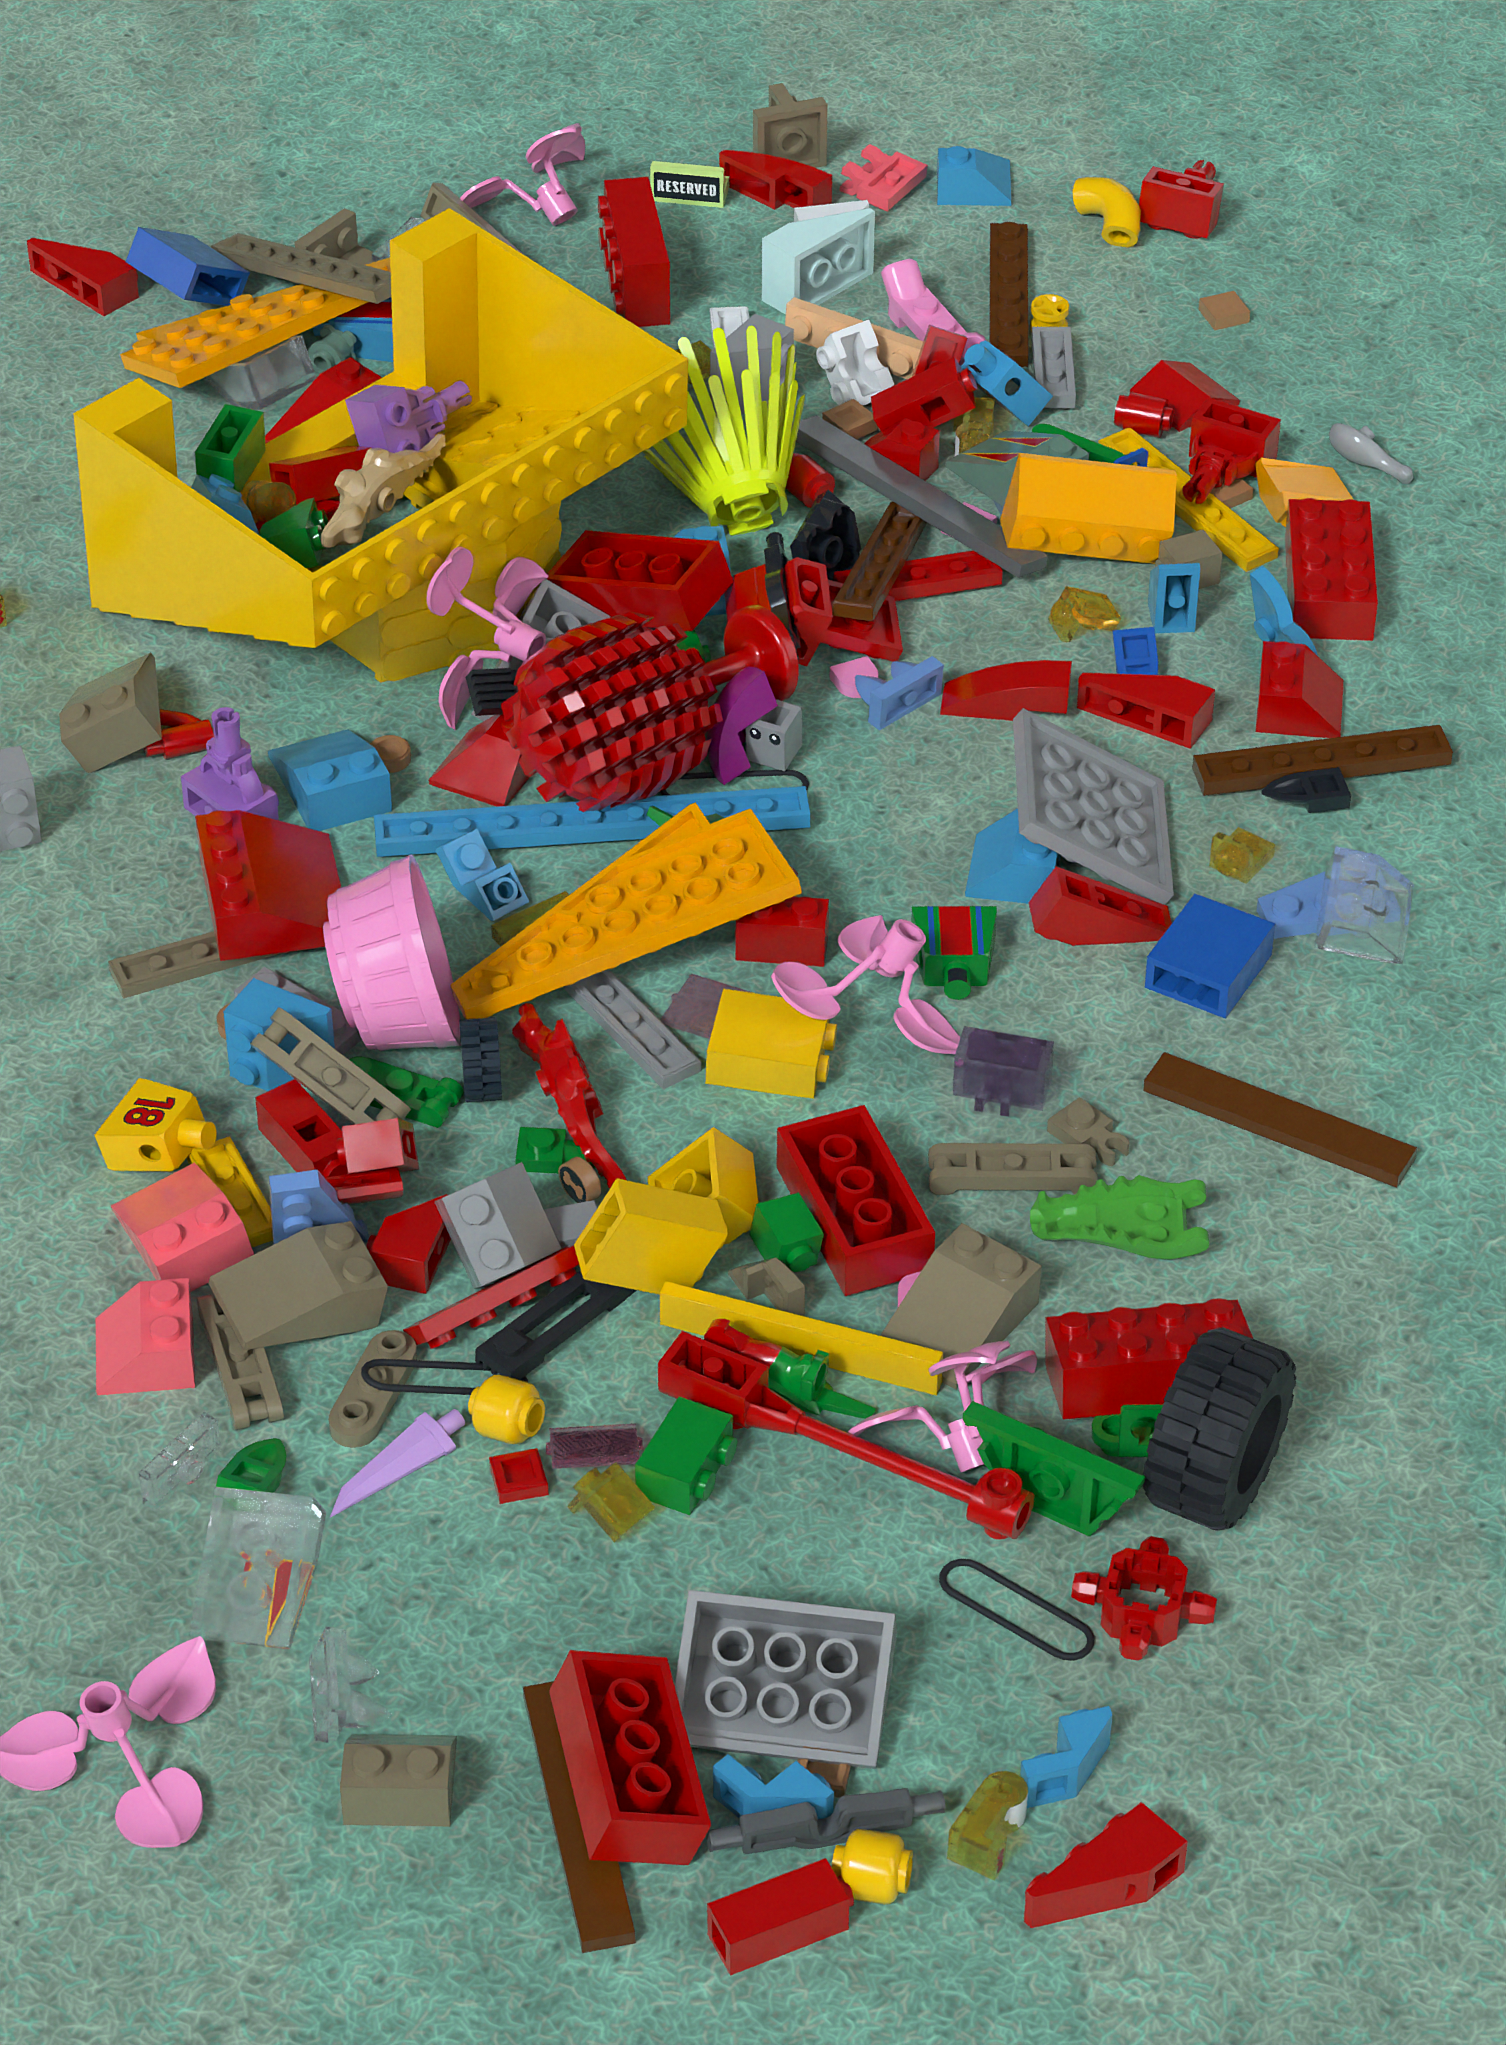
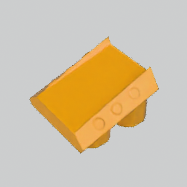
M1260 458L1255 463L1259 496L1275 522L1281 523L1284 527H1286L1289 499L1314 498L1317 500L1338 501L1353 499L1332 467Z

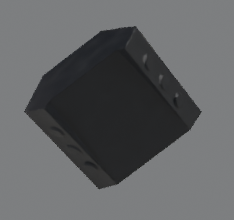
M829 490L818 495L790 545L792 559L799 557L826 565L827 578L834 581V572L852 569L860 556L859 552L862 550L855 512Z

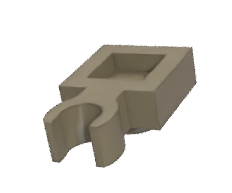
M1080 1097L1048 1119L1047 1132L1064 1144H1087L1092 1146L1099 1160L1105 1165H1115V1152L1110 1149H1117L1125 1156L1129 1155V1140L1122 1134L1112 1132L1113 1120Z

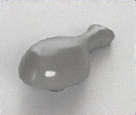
M1335 423L1329 431L1330 443L1342 457L1358 465L1377 468L1393 476L1402 484L1411 483L1413 480L1412 468L1387 455L1373 441L1375 435L1367 426H1363L1359 431L1342 423Z

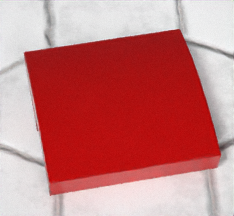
M398 1167L324 1177L337 1191L338 1200L342 1205L400 1198L403 1196V1182Z

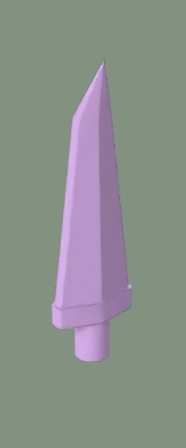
M453 1409L437 1421L426 1412L415 1418L414 1423L341 1487L330 1518L441 1456H447L454 1451L456 1445L449 1436L465 1425V1420L460 1412Z

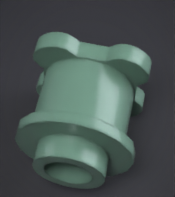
M325 325L320 330V335L323 339L314 342L308 349V358L311 365L316 371L322 373L350 357L356 360V355L353 352L356 337L350 331L342 332L336 330L332 325Z

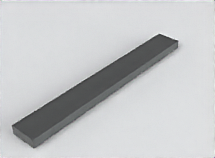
M817 415L800 420L796 438L798 444L1004 570L1020 578L1046 568L1048 555L1037 550L1007 548L1002 527Z

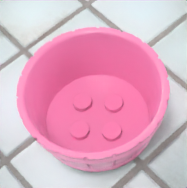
M408 855L400 860L392 861L390 865L348 886L338 888L336 892L328 895L329 921L324 922L323 932L333 982L349 1026L351 1028L357 1027L367 1049H378L381 1052L399 1048L438 1047L442 1049L450 1046H461L460 1013L450 986L454 982L433 903L414 856Z

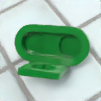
M1163 1404L1123 1405L1120 1414L1096 1416L1092 1421V1440L1109 1456L1148 1457L1149 1441L1153 1436L1154 1424Z

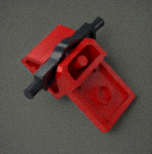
M772 532L766 537L768 547L764 549L766 564L733 575L734 582L724 593L727 622L734 612L749 605H760L773 612L781 620L791 636L799 665L808 666L819 643L828 644L837 649L843 648L866 654L874 659L881 658L892 662L898 661L903 652L895 597H886L873 622L833 616V601L843 583L828 580L826 565L799 557L789 561L784 550V538L779 532Z

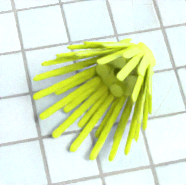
M752 325L748 326L746 330L748 369L742 371L741 374L747 439L725 333L722 328L717 327L713 330V338L724 392L718 376L712 375L708 380L716 412L689 339L682 337L678 341L681 354L688 358V374L712 437L711 440L688 392L687 425L683 428L702 464L679 431L666 438L683 463L664 440L659 441L652 447L667 464L662 462L650 449L643 451L646 455L644 457L707 514L711 527L719 526L718 524L727 525L729 534L732 536L756 532L769 527L774 523L771 512L778 507L782 516L786 513L788 500L785 488L805 401L804 394L798 400L793 421L798 383L795 380L797 362H794L795 346L792 344L788 348L785 380L780 385L782 339L778 331L772 337L768 406L767 401H762L757 331Z

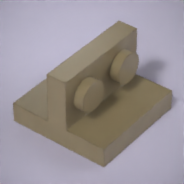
M783 83L769 85V107L753 110V152L794 160L815 168L827 166L828 104L824 98L818 97L797 101L795 96L789 94Z
M346 208L294 242L295 248L362 265L381 260V255L358 245L356 213Z

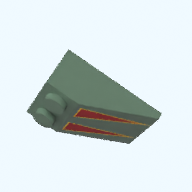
M1005 430L947 460L946 468L1004 507L1019 453L1089 460V453L1060 434Z

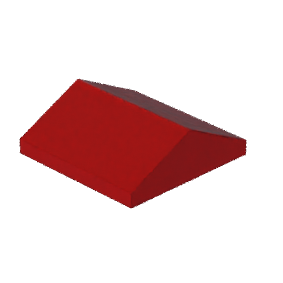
M1161 360L1130 389V393L1168 399V407L1174 408L1172 427L1178 432L1191 427L1192 417L1208 397L1236 406L1240 403L1237 397L1190 362Z

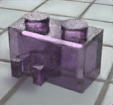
M964 1026L954 1057L953 1095L975 1099L974 1111L978 1112L984 1111V1106L987 1102L1000 1103V1115L1006 1117L1010 1115L1011 1105L1043 1111L1052 1080L1054 1041Z

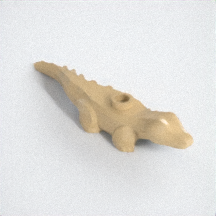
M437 434L420 450H404L391 453L382 448H370L365 455L360 470L345 469L341 471L334 484L340 494V504L321 533L323 547L331 548L338 545L345 546L360 542L364 529H366V524L378 518L384 512L388 513L393 508L396 500L403 497V492L406 488L414 484V479L422 477L423 472H429L428 467L434 465L433 461L441 454L442 448L446 446L445 435Z

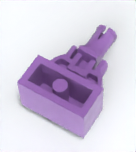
M457 381L438 393H435L434 389L428 386L413 390L405 387L373 385L346 399L345 402L359 446L382 448L391 453H396L404 450L422 449L436 434L445 430L446 427L443 422L447 421V415L463 406L471 404L472 397L471 395L461 397L470 392L464 382Z
M229 707L216 709L211 715L214 737L206 743L207 754L203 757L198 767L181 776L184 808L194 816L209 814L218 810H241L279 820L278 796L272 787L260 782L256 771L252 767L250 745L240 736L239 713H234V709Z

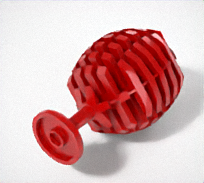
M749 605L737 610L729 618L725 627V656L707 663L704 662L698 649L689 648L684 651V649L680 650L676 646L688 637L678 623L652 630L643 625L653 619V616L630 611L624 615H616L594 623L578 626L556 636L522 663L517 670L513 685H517L519 691L501 703L505 722L514 719V726L506 735L512 749L519 750L522 755L518 762L525 776L535 777L540 774L546 780L545 783L536 788L546 802L553 801L557 797L560 799L571 796L580 800L576 805L579 806V811L582 812L601 811L611 805L610 808L636 802V800L647 799L656 795L661 790H666L680 777L698 766L707 756L711 739L705 741L704 733L723 722L719 703L713 704L708 708V699L717 693L716 686L729 682L746 667H755L765 672L776 700L785 701L794 693L799 676L798 658L791 636L781 620L769 609L760 605Z

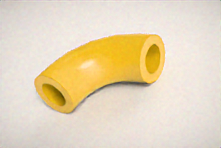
M1078 178L1073 186V201L1077 211L1081 215L1100 214L1104 217L1101 236L1107 243L1127 248L1134 246L1138 241L1140 232L1141 210L1131 190L1112 178Z

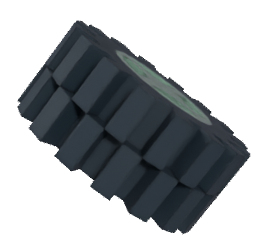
M497 1018L459 1020L465 1103L502 1100Z

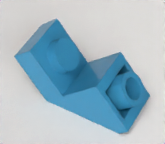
M478 829L470 831L435 849L453 887L491 921L529 903L511 863L496 868Z
M1109 1706L1093 1710L1082 1709L1070 1715L1059 1717L1056 1747L1058 1753H1043L1032 1759L1021 1761L1019 1793L1022 1801H1024L1028 1787L1027 1808L1077 1797L1110 1745L1112 1712Z
M729 1754L713 1766V1797L739 1819L740 1816L745 1814L774 1810L803 1802H808L815 1808L817 1819L827 1818L834 1811V1791L829 1783L820 1774L809 1772L797 1761L766 1785L753 1768L749 1766L743 1767Z

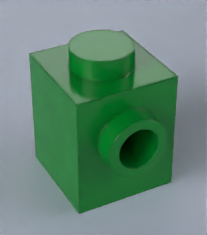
M798 1192L756 1204L749 1235L764 1260L777 1258L791 1271L800 1272L810 1266L817 1265L824 1233Z

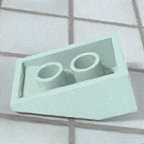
M866 208L792 222L762 238V301L786 314V304L794 297L820 305L873 274L875 211Z

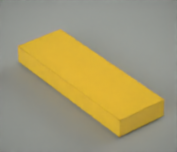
M231 1137L215 1141L213 1147L209 1150L193 1148L187 1156L188 1163L191 1165L195 1162L224 1193L243 1222L251 1247L273 1241L271 1208Z

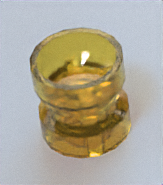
M252 480L241 491V499L249 508L255 521L268 522L296 506L294 491L283 482Z

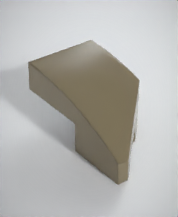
M777 1258L757 1261L728 1270V1275L747 1300L765 1294L776 1309L805 1316V1286Z

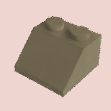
M351 1734L344 1744L340 1781L343 1825L450 1827L457 1736Z

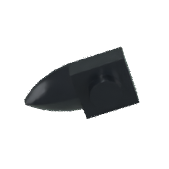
M1339 767L1285 775L1272 781L1261 790L1263 796L1290 804H1304L1308 813L1350 808L1351 793Z

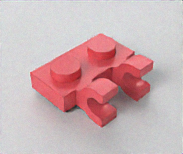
M869 144L862 150L861 157L870 162L860 167L856 163L849 161L842 167L841 174L850 179H847L840 186V191L852 196L857 194L856 198L868 200L869 204L888 212L926 178L928 165L897 151L892 156H889L876 146Z

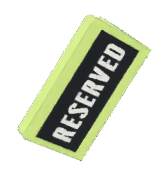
M653 161L650 166V184L654 201L724 207L729 190V176H724V169L722 167Z

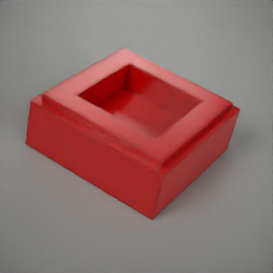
M538 1448L489 1457V1467L499 1504L549 1495L548 1482Z

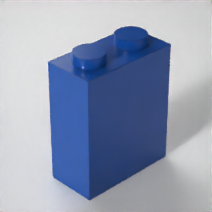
M138 227L126 259V263L183 300L224 306L231 305V299L242 295L250 274L249 271L192 235Z
M1194 893L1147 956L1145 988L1226 1019L1271 957L1275 923Z

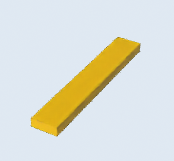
M1130 427L1098 440L1099 444L1120 451L1125 455L1144 448L1148 451L1147 467L1176 470L1175 514L1195 531L1204 530L1222 553L1245 572L1278 558L1279 548L1213 494L1209 493L1207 499L1202 504H1195L1197 496L1192 502L1186 500L1182 489L1191 476Z
M665 1281L660 1291V1325L704 1336L713 1320L719 1318L730 1320L729 1326L754 1339L785 1346L800 1356L804 1354L815 1355L817 1350L829 1353L828 1368L936 1396L942 1384V1373L935 1376H930L929 1373L931 1366L943 1360V1352L672 1282Z

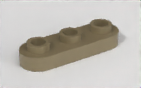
M388 1330L377 1334L370 1340L329 1414L330 1435L339 1445L350 1448L362 1447L372 1442L378 1435L401 1392L383 1391L371 1387L362 1378L361 1368L366 1362L373 1359L417 1360L416 1343L409 1334L398 1330ZM375 1366L368 1373L370 1377L380 1383L405 1385L414 1367Z

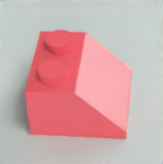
M189 1278L140 1281L95 1318L97 1395L195 1388L194 1329Z

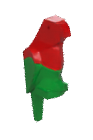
M721 1318L713 1320L704 1335V1340L767 1365L768 1388L804 1412L820 1415L822 1410H827L863 1419L876 1414V1408L833 1391L832 1386L825 1380L829 1365V1353L817 1350L815 1355L804 1354L800 1356L785 1346L754 1339L729 1326L730 1320Z

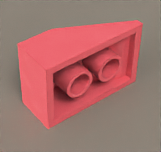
M195 1162L111 1205L112 1211L155 1279L189 1278L190 1292L209 1283L210 1276L254 1255L240 1217L224 1193Z

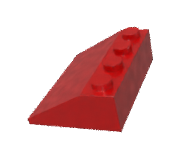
M218 810L209 814L195 816L201 867L220 961L325 947L323 925L324 922L329 921L328 895L341 888L329 834L241 810Z

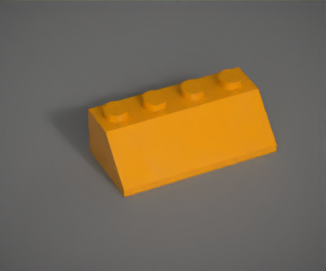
M1019 453L1000 518L1007 548L1155 564L1159 557L1160 541L1172 538L1174 532L1176 470Z

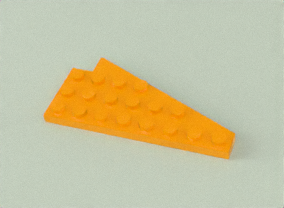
M390 257L366 264L369 267L391 272ZM304 284L295 285L255 298L250 294H244L231 299V305L206 310L195 316L136 333L138 341L132 345L133 349L120 355L125 369L177 388H182L359 307L368 301Z
M696 802L692 803L450 985L453 997L465 1019L488 1018L497 1012L523 1002L531 1001L538 996L563 986L572 985L581 979L607 969H613L622 963L648 953L656 952L683 939L697 936L706 930L729 921L738 920L757 910L779 904L788 898L802 893L799 879L751 808L710 824Z

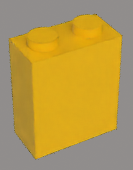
M723 988L707 1048L705 1084L814 1099L817 1083H826L830 1055H824L825 1050H834L837 1024L830 1023V1019L820 1020L808 1017L794 1009L783 997Z
M617 1178L578 1237L574 1247L583 1279L660 1295L665 1281L692 1288L702 1278L706 1266L716 1251L723 1247L728 1232L718 1200Z

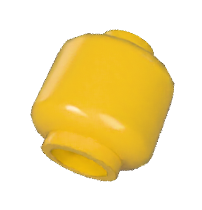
M492 1375L481 1386L476 1387L472 1391L468 1402V1411L472 1415L475 1430L481 1436L508 1444H521L529 1437L536 1435L540 1430L545 1416V1405L533 1384L504 1375Z
M856 1829L848 1837L845 1846H835L832 1869L837 1877L841 1875L842 1880L850 1885L854 1900L887 1905L893 1903L899 1893L906 1894L908 1892L913 1866V1851L905 1849V1844L899 1835Z

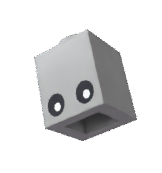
M776 700L777 707L745 728L746 755L751 762L786 771L802 746V707Z

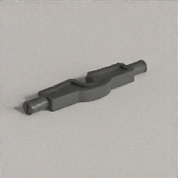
M908 1788L845 1795L838 1799L833 1813L823 1819H817L815 1808L810 1803L803 1802L774 1810L742 1815L739 1819V1825L709 1829L706 1834V1840L710 1852L739 1846L742 1847L744 1854L793 1846L802 1849L822 1848L846 1843L850 1834L856 1829L883 1832L910 1827L913 1817L945 1813V1800L941 1790L910 1796Z

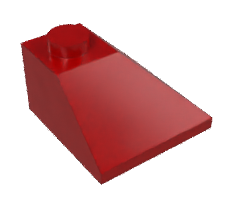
M503 714L494 715L471 728L429 778V785L496 807L507 806L530 778L525 776L518 762L522 756L520 751L515 750V748L512 749L506 735L514 726V719L505 722Z

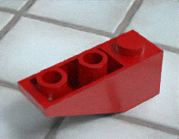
M1140 1802L1126 1814L1119 1813L1106 1824L1103 1832L1089 1843L1082 1842L1076 1845L1069 1852L1065 1861L1050 1873L1042 1872L1030 1882L1025 1892L1024 1922L1030 1928H1035L1147 1902L1184 1873L1188 1841L1144 1803Z

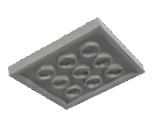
M1022 708L1013 718L1019 834L1025 836L1032 843L1041 844L1061 854L1062 857L1070 862H1077L1095 871L1106 880H1112L1132 890L1136 895L1165 905L1173 897L1174 892L1163 780Z

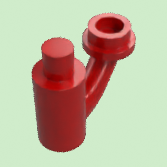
M159 709L161 726H169L171 728L162 729V739L144 747L147 757L163 754L164 759L207 750V741L214 737L213 729L208 719L200 720L188 713Z

